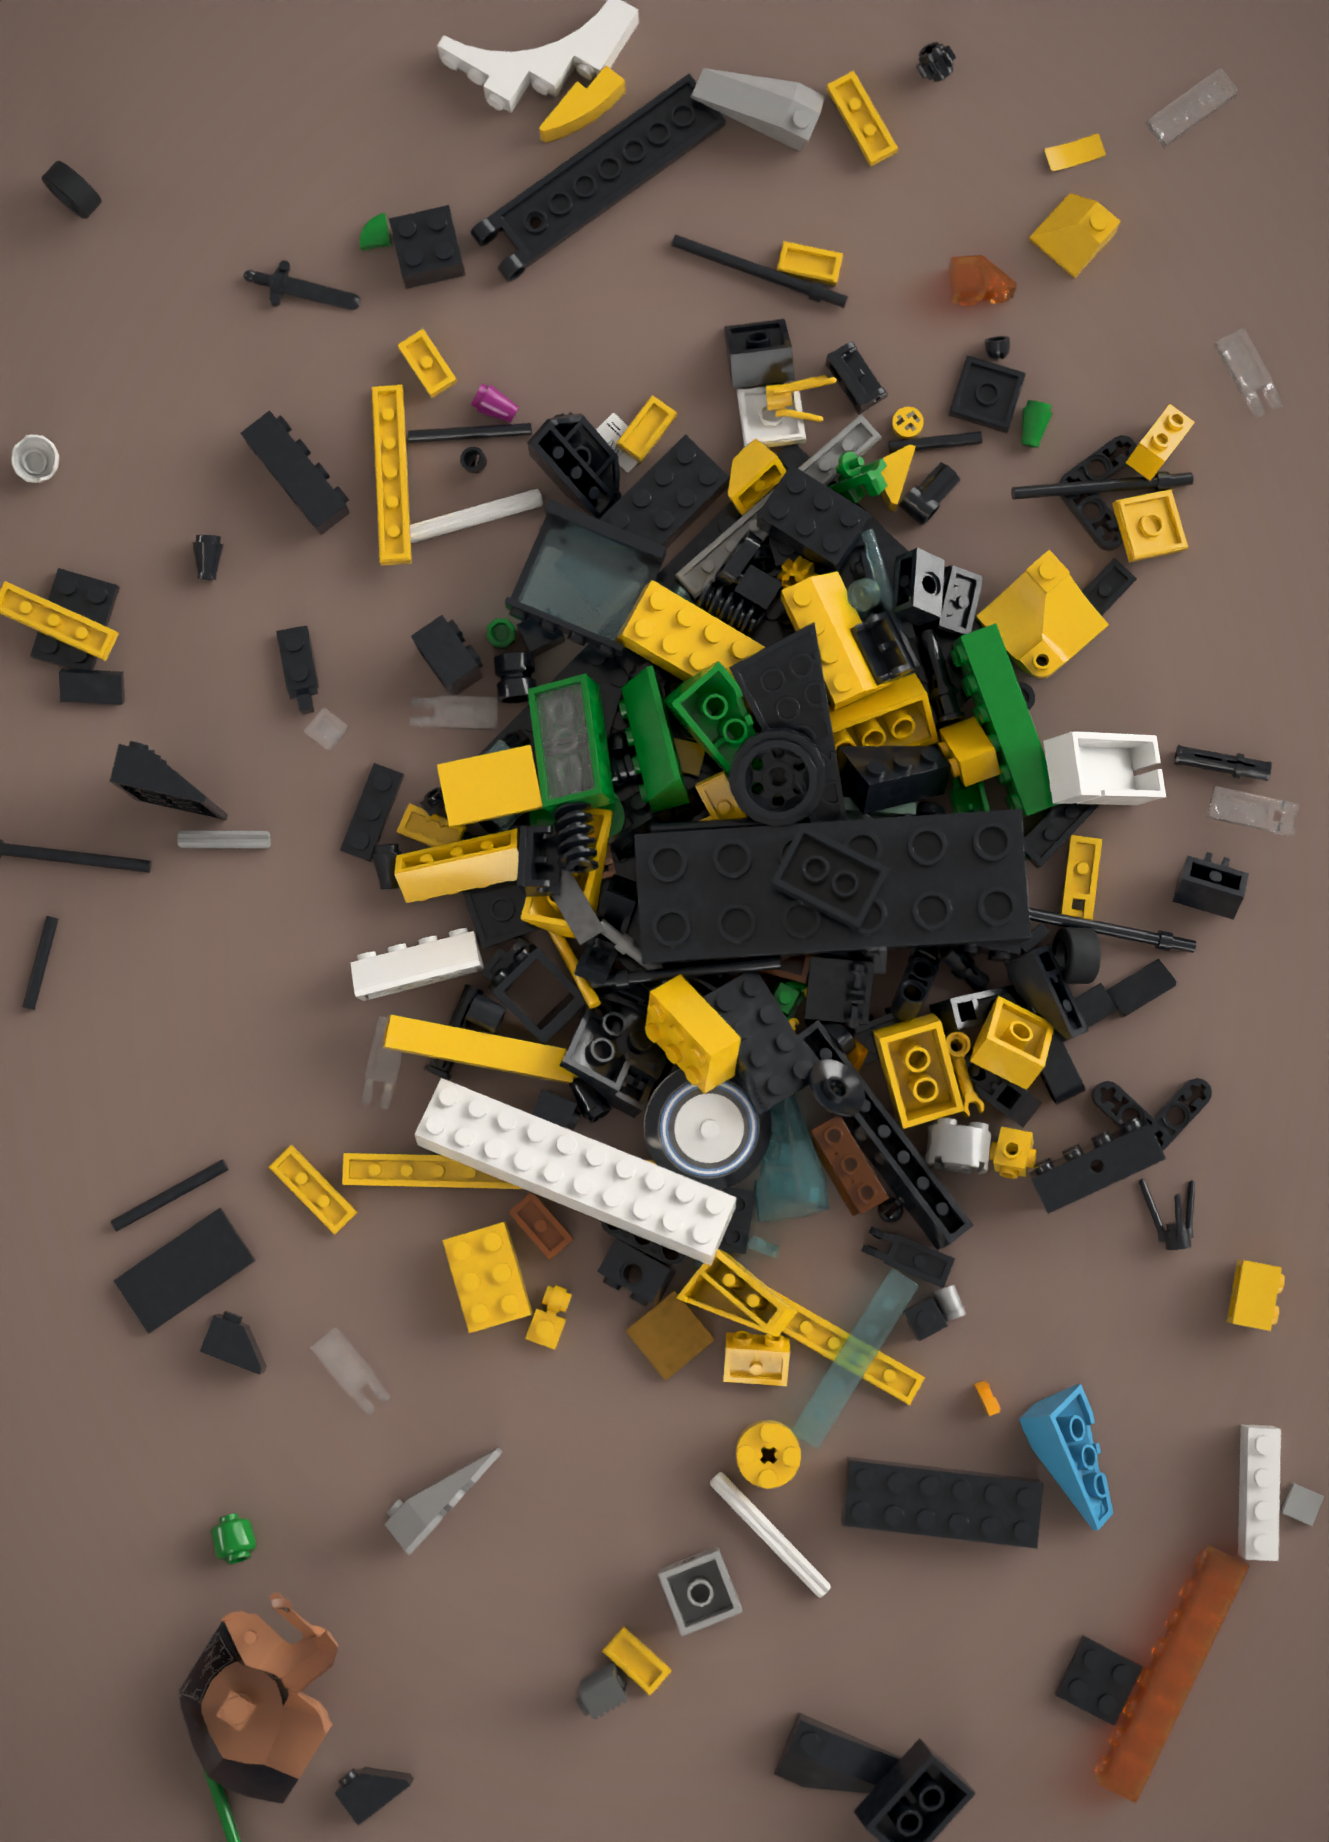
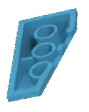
M1077 1384L1034 1403L1019 1418V1421L1033 1451L1092 1530H1099L1112 1516L1113 1508L1106 1475L1099 1471L1097 1454L1101 1453L1099 1443H1094L1090 1427L1091 1424H1095L1093 1412L1082 1385Z

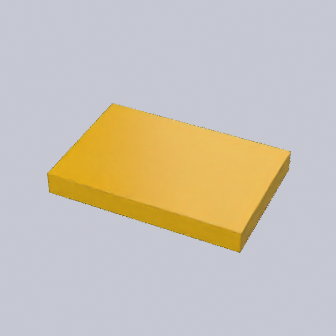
M531 745L437 764L450 828L542 809L541 792Z

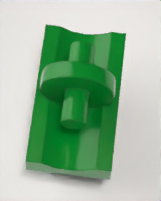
M850 451L840 455L838 465L835 468L836 472L841 474L839 481L828 488L841 494V496L854 504L866 495L860 485L864 486L870 497L879 495L888 486L881 474L887 465L883 458L864 465L862 457H857L855 453Z

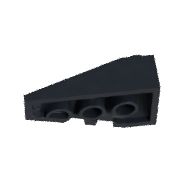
M799 1712L774 1774L804 1788L870 1793L902 1757Z

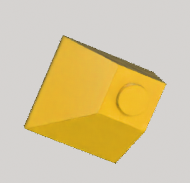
M1069 193L1033 232L1029 240L1073 278H1076L1115 235L1121 221L1098 201Z

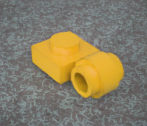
M548 1285L542 1304L547 1305L548 1310L544 1311L536 1308L525 1339L553 1350L556 1349L567 1320L558 1316L557 1313L559 1311L566 1313L572 1294L567 1293L566 1288L555 1285V1287Z

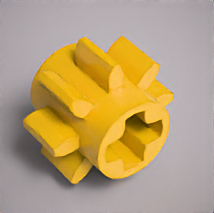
M801 556L795 562L788 558L781 566L783 570L777 576L778 579L782 580L783 589L809 577L818 576L815 573L814 563L802 559Z

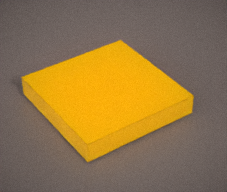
M1171 489L1120 499L1112 503L1129 562L1182 552L1188 549Z

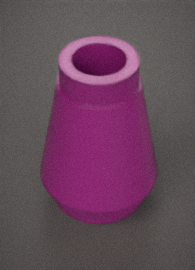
M483 383L471 406L477 408L476 412L506 420L510 423L519 406L514 404L491 384L487 386Z

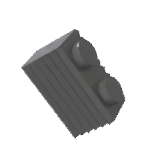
M612 1662L580 1681V1687L577 1692L579 1697L576 1698V1701L585 1716L590 1714L592 1719L597 1720L598 1715L603 1717L604 1712L609 1713V1709L614 1710L615 1705L620 1706L621 1702L626 1703L628 1685L616 1664Z

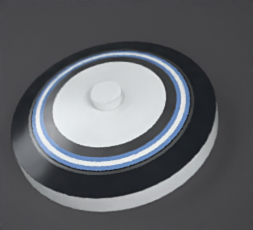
M680 1068L667 1076L658 1085L647 1104L644 1116L646 1145L657 1166L717 1190L735 1185L749 1176L764 1158L771 1138L772 1122L770 1110L768 1109L758 1115L735 1075L704 1094L696 1085H692L688 1081L685 1073Z

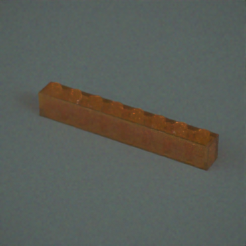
M1208 1544L1206 1550L1202 1549L1197 1555L1194 1563L1197 1569L1192 1580L1188 1578L1185 1581L1180 1592V1596L1183 1597L1178 1609L1174 1607L1171 1610L1166 1621V1625L1169 1626L1164 1638L1159 1637L1152 1650V1655L1155 1657L1150 1667L1146 1666L1142 1670L1138 1679L1140 1688L1136 1696H1131L1124 1708L1126 1717L1121 1727L1116 1726L1109 1741L1112 1746L1107 1757L1103 1755L1095 1769V1773L1098 1774L1096 1780L1102 1787L1135 1804L1144 1789L1250 1567L1243 1561Z

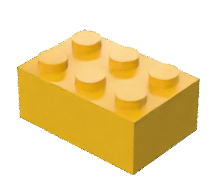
M680 974L650 991L645 1032L652 1042L657 1043L665 1051L669 1061L681 1068L688 1081L692 1085H696L705 1094L734 1077L741 1037Z
M934 1013L872 1031L894 1114L903 1129L964 1111L942 1023Z
M507 1221L442 1240L469 1333L533 1314Z

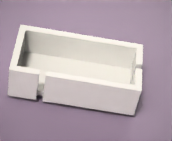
M1072 731L1044 740L1045 758L1053 803L1140 805L1166 797L1162 769H1156L1136 776L1133 775V771L1161 763L1156 735Z

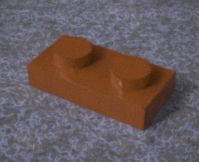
M530 1192L508 1212L549 1260L574 1240L533 1192Z

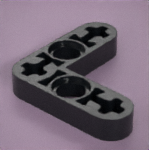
M1125 435L1113 438L1065 473L1059 483L1109 479L1128 465L1125 462L1136 449L1134 440ZM1116 445L1121 448L1126 446L1128 448L1126 452L1127 457L1121 454L1111 464L1109 457L1115 453ZM1093 461L1101 462L1105 467V474L1100 477L1093 476L1089 472V464ZM1089 493L1088 497L1083 498L1079 505L1075 504L1079 498L1078 495L1060 496L1098 547L1105 551H1113L1121 545L1123 540L1117 519L1097 493ZM1095 504L1099 509V516L1095 519L1086 518L1082 510L1084 505ZM1104 517L1107 519L1103 524L1108 532L1114 530L1117 533L1114 538L1115 542L1111 539L1107 541L1103 539L1105 530L1101 525L1097 530L1093 527L1099 524Z
M1199 1078L1191 1079L1184 1083L1157 1114L1152 1117L1114 1082H1101L1092 1090L1093 1103L1120 1129V1124L1123 1123V1111L1127 1108L1136 1110L1140 1120L1145 1118L1150 1123L1153 1132L1160 1133L1158 1140L1161 1142L1160 1147L1162 1151L1171 1144L1212 1097V1089L1207 1081ZM1190 1086H1202L1201 1095L1203 1099L1196 1098L1192 1100L1189 1106L1193 1107L1194 1110L1190 1112L1185 1104L1178 1101V1098L1181 1096L1183 1101H1185L1192 1094V1091L1189 1089ZM1101 1088L1104 1090L1111 1088L1114 1091L1111 1096L1117 1103L1121 1102L1122 1098L1126 1101L1125 1104L1117 1109L1115 1115L1111 1112L1116 1107L1110 1101L1104 1103L1100 1101L1102 1098V1094L1099 1092ZM1171 1107H1178L1183 1112V1121L1179 1125H1173L1167 1120V1112Z

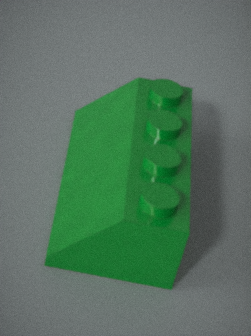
M653 665L648 666L621 688L623 700H619L618 703L623 719H629L630 727L625 728L629 746H635L637 753L636 756H632L636 775L642 774L644 784L639 785L643 803L649 802L652 811L657 812L690 802L667 708L663 702V692Z

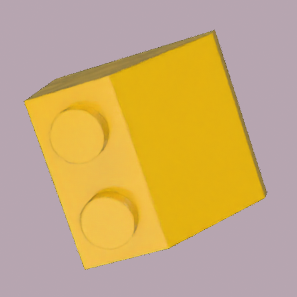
M998 996L975 1041L970 1062L1027 1090L1045 1066L1054 1027L1044 1018Z

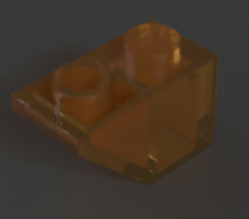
M985 256L951 257L949 278L952 303H960L962 306L975 305L978 301L991 300V303H1004L1009 298L1014 297L1017 288L1016 282Z

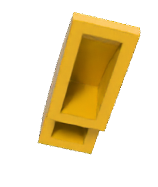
M605 66L588 88H585L577 81L539 127L540 140L547 143L563 138L598 119L625 94V79Z

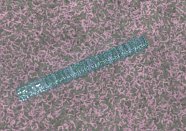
M871 529L862 532L861 535L886 612L892 609L893 593L874 531ZM897 617V619H898V621H899V623H900V626H901V628H902V630H903V632H904V629H903V626H902V623H901V619H900L899 617Z

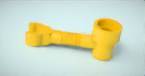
M953 1032L945 1039L962 1093L964 1107L962 1114L967 1118L970 1116V1111L968 1110L969 1103H974L977 1106L979 1114L984 1112V1103L974 1092L964 1060L965 1055L970 1050V1039L962 1032ZM951 1043L956 1045L957 1051L952 1050Z

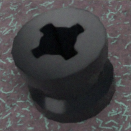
M631 749L624 751V754L619 757L609 756L612 781L616 787L623 785L625 781L630 779L633 781L641 779V774L636 775L632 756H635Z

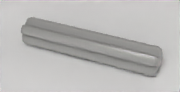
M179 831L177 843L180 848H269L271 845V835L268 831Z

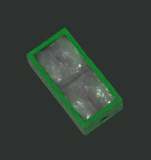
M582 674L527 689L542 808L553 814L557 807L569 802L588 803L592 806L591 809L615 803L600 685L587 674Z

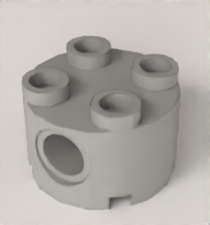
M938 1118L937 1122L928 1126L926 1163L929 1166L934 1164L933 1169L947 1172L971 1174V1168H978V1174L987 1173L991 1132L988 1131L989 1125L981 1122H970L969 1126L957 1125V1120Z

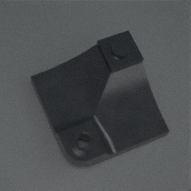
M597 993L601 1004L596 1008L601 1010L602 1016L597 1015L595 1008L590 1009L588 1004L583 1007L578 1025L559 1066L591 1085L608 1100L607 1104L635 1118L643 1110L668 1058L665 1051L657 1043L652 1042L645 1032L648 1009L615 994Z

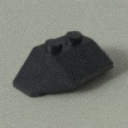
M579 413L547 419L527 442L529 454L557 487L588 515L600 519L621 498V492H619L620 472L618 455L584 415Z

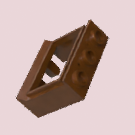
M834 1116L804 1134L852 1216L858 1213L862 1215L889 1199L841 1117Z

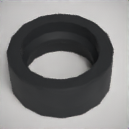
M60 160L55 161L41 177L43 183L53 195L83 219H87L102 202L101 197L92 186L76 171Z

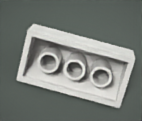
M467 928L450 931V937L437 940V936H430L419 939V945L407 948L404 943L388 947L389 953L376 956L375 951L357 955L358 961L350 962L355 996L362 1001H367L483 971L484 965L475 932H468Z

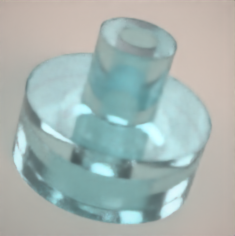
M870 578L854 581L848 588V601L858 611L870 610L876 607L881 600L880 587Z

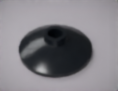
M830 1059L821 1060L811 1068L809 1073L810 1089L815 1099L824 1109L839 1117H852L861 1111L865 1103L864 1088L859 1078L850 1068L841 1062Z

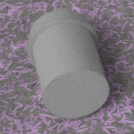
M954 1284L934 1292L945 1322L966 1315L965 1306L962 1305Z

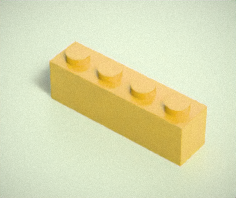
M516 828L396 855L395 877L406 903L425 901L429 898L447 894L453 895L460 891L474 888H485L496 883L516 881L518 875L519 831Z

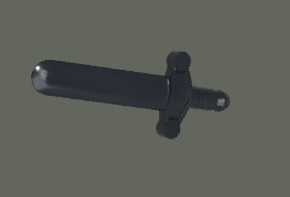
M286 260L279 263V267L273 275L258 271L254 272L253 270H247L243 275L244 279L248 282L270 287L269 299L270 304L274 307L280 305L283 293L349 310H354L360 305V298L354 293L289 277L290 263Z

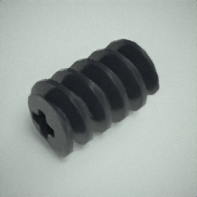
M711 580L702 592L696 606L751 638L764 618L766 611L755 616L756 605H751L747 610L743 609L744 598H741L737 603H733L734 592L731 591L727 596L723 597L724 586L720 585L713 591L711 589L713 580Z
M565 803L557 807L553 812V817L556 821L554 828L557 832L555 836L556 843L558 844L557 855L560 856L558 866L562 870L571 873L590 872L599 868L598 862L590 860L598 855L597 850L589 848L596 844V838L589 837V835L595 832V827L586 825L594 820L592 814L584 813L592 807L588 803Z

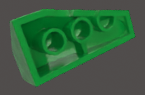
M717 661L684 681L663 702L683 727L730 778V769L737 750L750 736L756 733L752 725L754 723L751 715L748 714L743 701L740 686L721 662ZM755 758L752 760L751 765L754 769L760 770L763 768L764 763L761 759ZM755 782L752 784L751 789L754 793L758 794L764 787L761 783Z

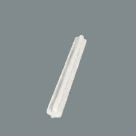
M534 489L411 524V543L541 507L543 505L541 492L539 489Z
M723 1472L717 1473L711 1479L710 1485L817 1597H823L830 1590V1583Z

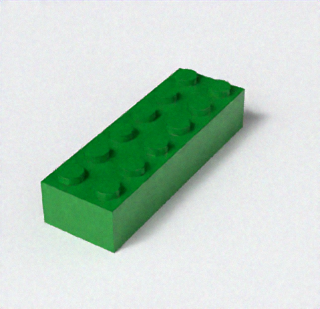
M995 623L960 636L952 644L954 649L950 650L951 657L956 668L961 667L965 678L961 679V683L966 696H972L976 708L972 709L973 717L976 718L980 726L984 725L985 734L995 748L1001 773L996 776L999 785L1004 784L1008 794L1005 797L1007 809H1022L1023 818L1060 804L1053 803L1045 754L997 624Z

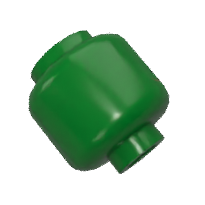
M237 1513L219 1518L220 1524L211 1530L216 1557L220 1560H225L228 1565L250 1559V1553L256 1549L251 1521L239 1518Z

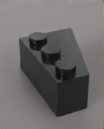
M838 746L837 751L841 786L863 814L945 794L951 765L936 746Z

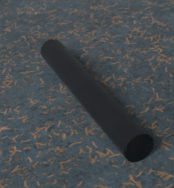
M978 431L893 440L888 442L889 453H894L908 445L916 446L915 451L982 444V433Z
M46 916L23 1008L35 1010L59 920L57 918Z

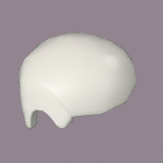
M26 435L14 446L11 464L15 473L25 481L42 483L50 479L57 471L59 454L55 445L46 437Z

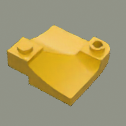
M1050 550L1028 567L1019 578L975 618L983 628L996 623L1008 656L1027 675L1036 679L1050 677L1109 625L1079 589L1069 570ZM1036 658H1046L1047 665H1038L1036 662Z

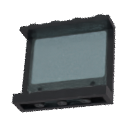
M549 499L545 508L546 517L511 598L507 597L505 600L506 609L510 610L509 615L518 620L526 622L527 618L539 622L538 627L547 632L555 634L558 630L568 634L567 639L578 645L584 646L587 642L597 646L596 651L607 657L614 658L615 654L623 657L626 647L616 642L615 638L644 586L651 580H656L667 555L666 547Z

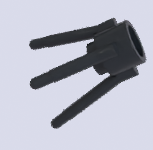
M1140 1179L1139 1184L1156 1226L1159 1242H1165L1166 1250L1191 1248V1238H1194L1192 1226L1195 1182H1189L1186 1222L1182 1218L1180 1194H1175L1176 1222L1167 1223V1229L1164 1230L1144 1179Z

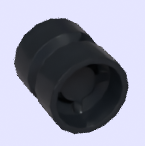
M512 652L495 656V675L500 678V681L496 684L498 702L508 704L528 702L527 689L537 687L536 679L531 677L535 673L534 654L530 652Z

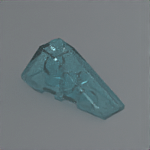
M793 1094L769 1109L772 1122L771 1138L766 1154L761 1161L760 1180H755L754 1185L758 1222L803 1218L830 1209L826 1179L796 1097Z

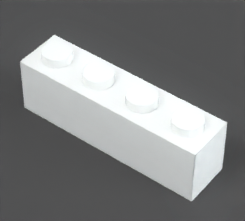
M1241 1424L1238 1555L1246 1560L1278 1561L1281 1429L1274 1426Z

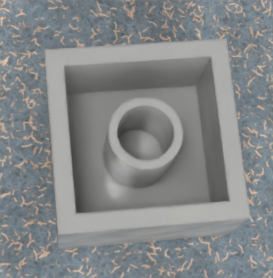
M718 1546L658 1569L659 1579L681 1636L742 1613L741 1603Z

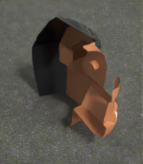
M274 1592L269 1597L272 1607L303 1634V1640L294 1644L286 1642L257 1614H249L243 1611L229 1613L220 1620L222 1622L179 1689L182 1713L193 1748L207 1777L230 1791L241 1795L283 1804L333 1725L322 1704L300 1691L333 1666L338 1643L328 1630L308 1623L292 1610L291 1601L279 1592Z

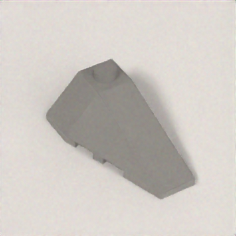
M703 68L691 98L800 152L810 139L821 113L825 96L798 82Z
M499 1447L415 1493L404 1503L398 1499L387 1511L386 1514L390 1519L384 1525L407 1554L410 1555L443 1517L464 1496L468 1489L475 1484L501 1455L503 1451Z

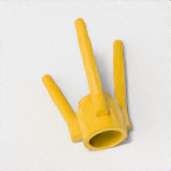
M821 375L786 384L767 385V411L775 410L776 417L787 416L822 422V416L788 410L786 406H792L791 392L834 384L837 380L835 377L827 378L826 375Z

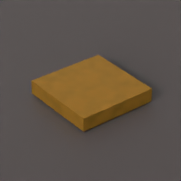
M675 1290L625 1330L665 1381L715 1341L686 1303L676 1299L678 1294Z

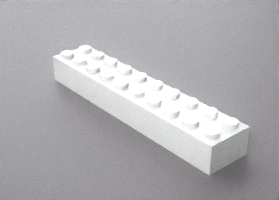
M443 1078L440 1079L414 1134L417 1145L708 1265H712L736 1208V1197Z

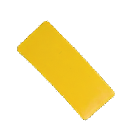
M1098 133L1045 149L1052 171L1083 164L1106 155Z

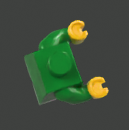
M777 979L771 994L795 1031V1026L799 1025V1021L793 1018L797 1010L794 1007H799L804 996L807 998L808 985L795 981H787L785 983Z

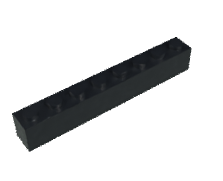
M817 1020L798 1034L799 1040L814 1065L825 1059L835 1060L846 1065L859 1078L865 1092L864 1106L856 1115L841 1118L856 1143L937 1251L950 1245L974 1226L821 1022Z

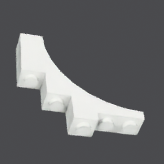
M607 0L601 10L580 29L559 41L536 49L515 52L488 51L464 45L445 35L437 46L443 64L452 70L457 68L467 73L470 80L478 85L484 83L483 87L487 102L497 110L505 109L512 113L530 83L537 92L543 95L549 93L557 98L575 68L581 76L588 80L595 79L605 66L611 68L639 23L638 9L622 0Z

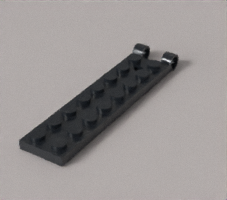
M690 73L473 227L471 235L480 246L489 244L498 236L500 231H503L517 249L516 253L507 257L498 266L499 272L507 282L517 279L531 264L726 125V120L719 111L691 98L697 82ZM539 219L541 226L539 228H532L530 226L531 220Z

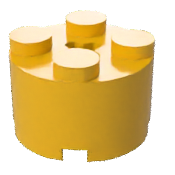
M762 1420L750 1424L740 1434L736 1445V1460L740 1472L750 1483L758 1487L771 1489L786 1484L794 1477L800 1465L801 1450L796 1436L786 1425L773 1420ZM763 1447L767 1449L775 1448L773 1452L775 1458L772 1461L768 1458L764 1461L761 1459L763 1456L761 1449Z

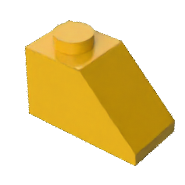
M756 438L732 460L728 496L742 516L773 489L787 472L778 456Z

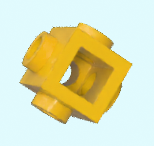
M1001 1126L998 1142H992L989 1160L993 1161L994 1169L999 1172L1000 1176L1018 1179V1176L1027 1177L1028 1168L1034 1169L1037 1150L1033 1149V1132Z

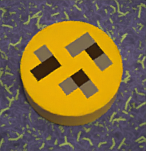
M913 407L900 408L894 414L892 429L901 439L915 438L922 430L923 416Z

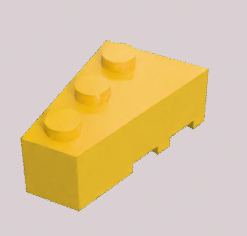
M720 1249L717 1250L712 1265L703 1263L676 1297V1299L776 1337L780 1335L797 1313L794 1308L732 1256Z

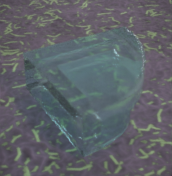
M755 1236L750 1238L747 1245L748 1248L775 1259L780 1251L779 1246Z

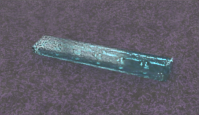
M893 1268L889 1270L793 1425L791 1432L795 1436L818 1450L919 1287L917 1283Z

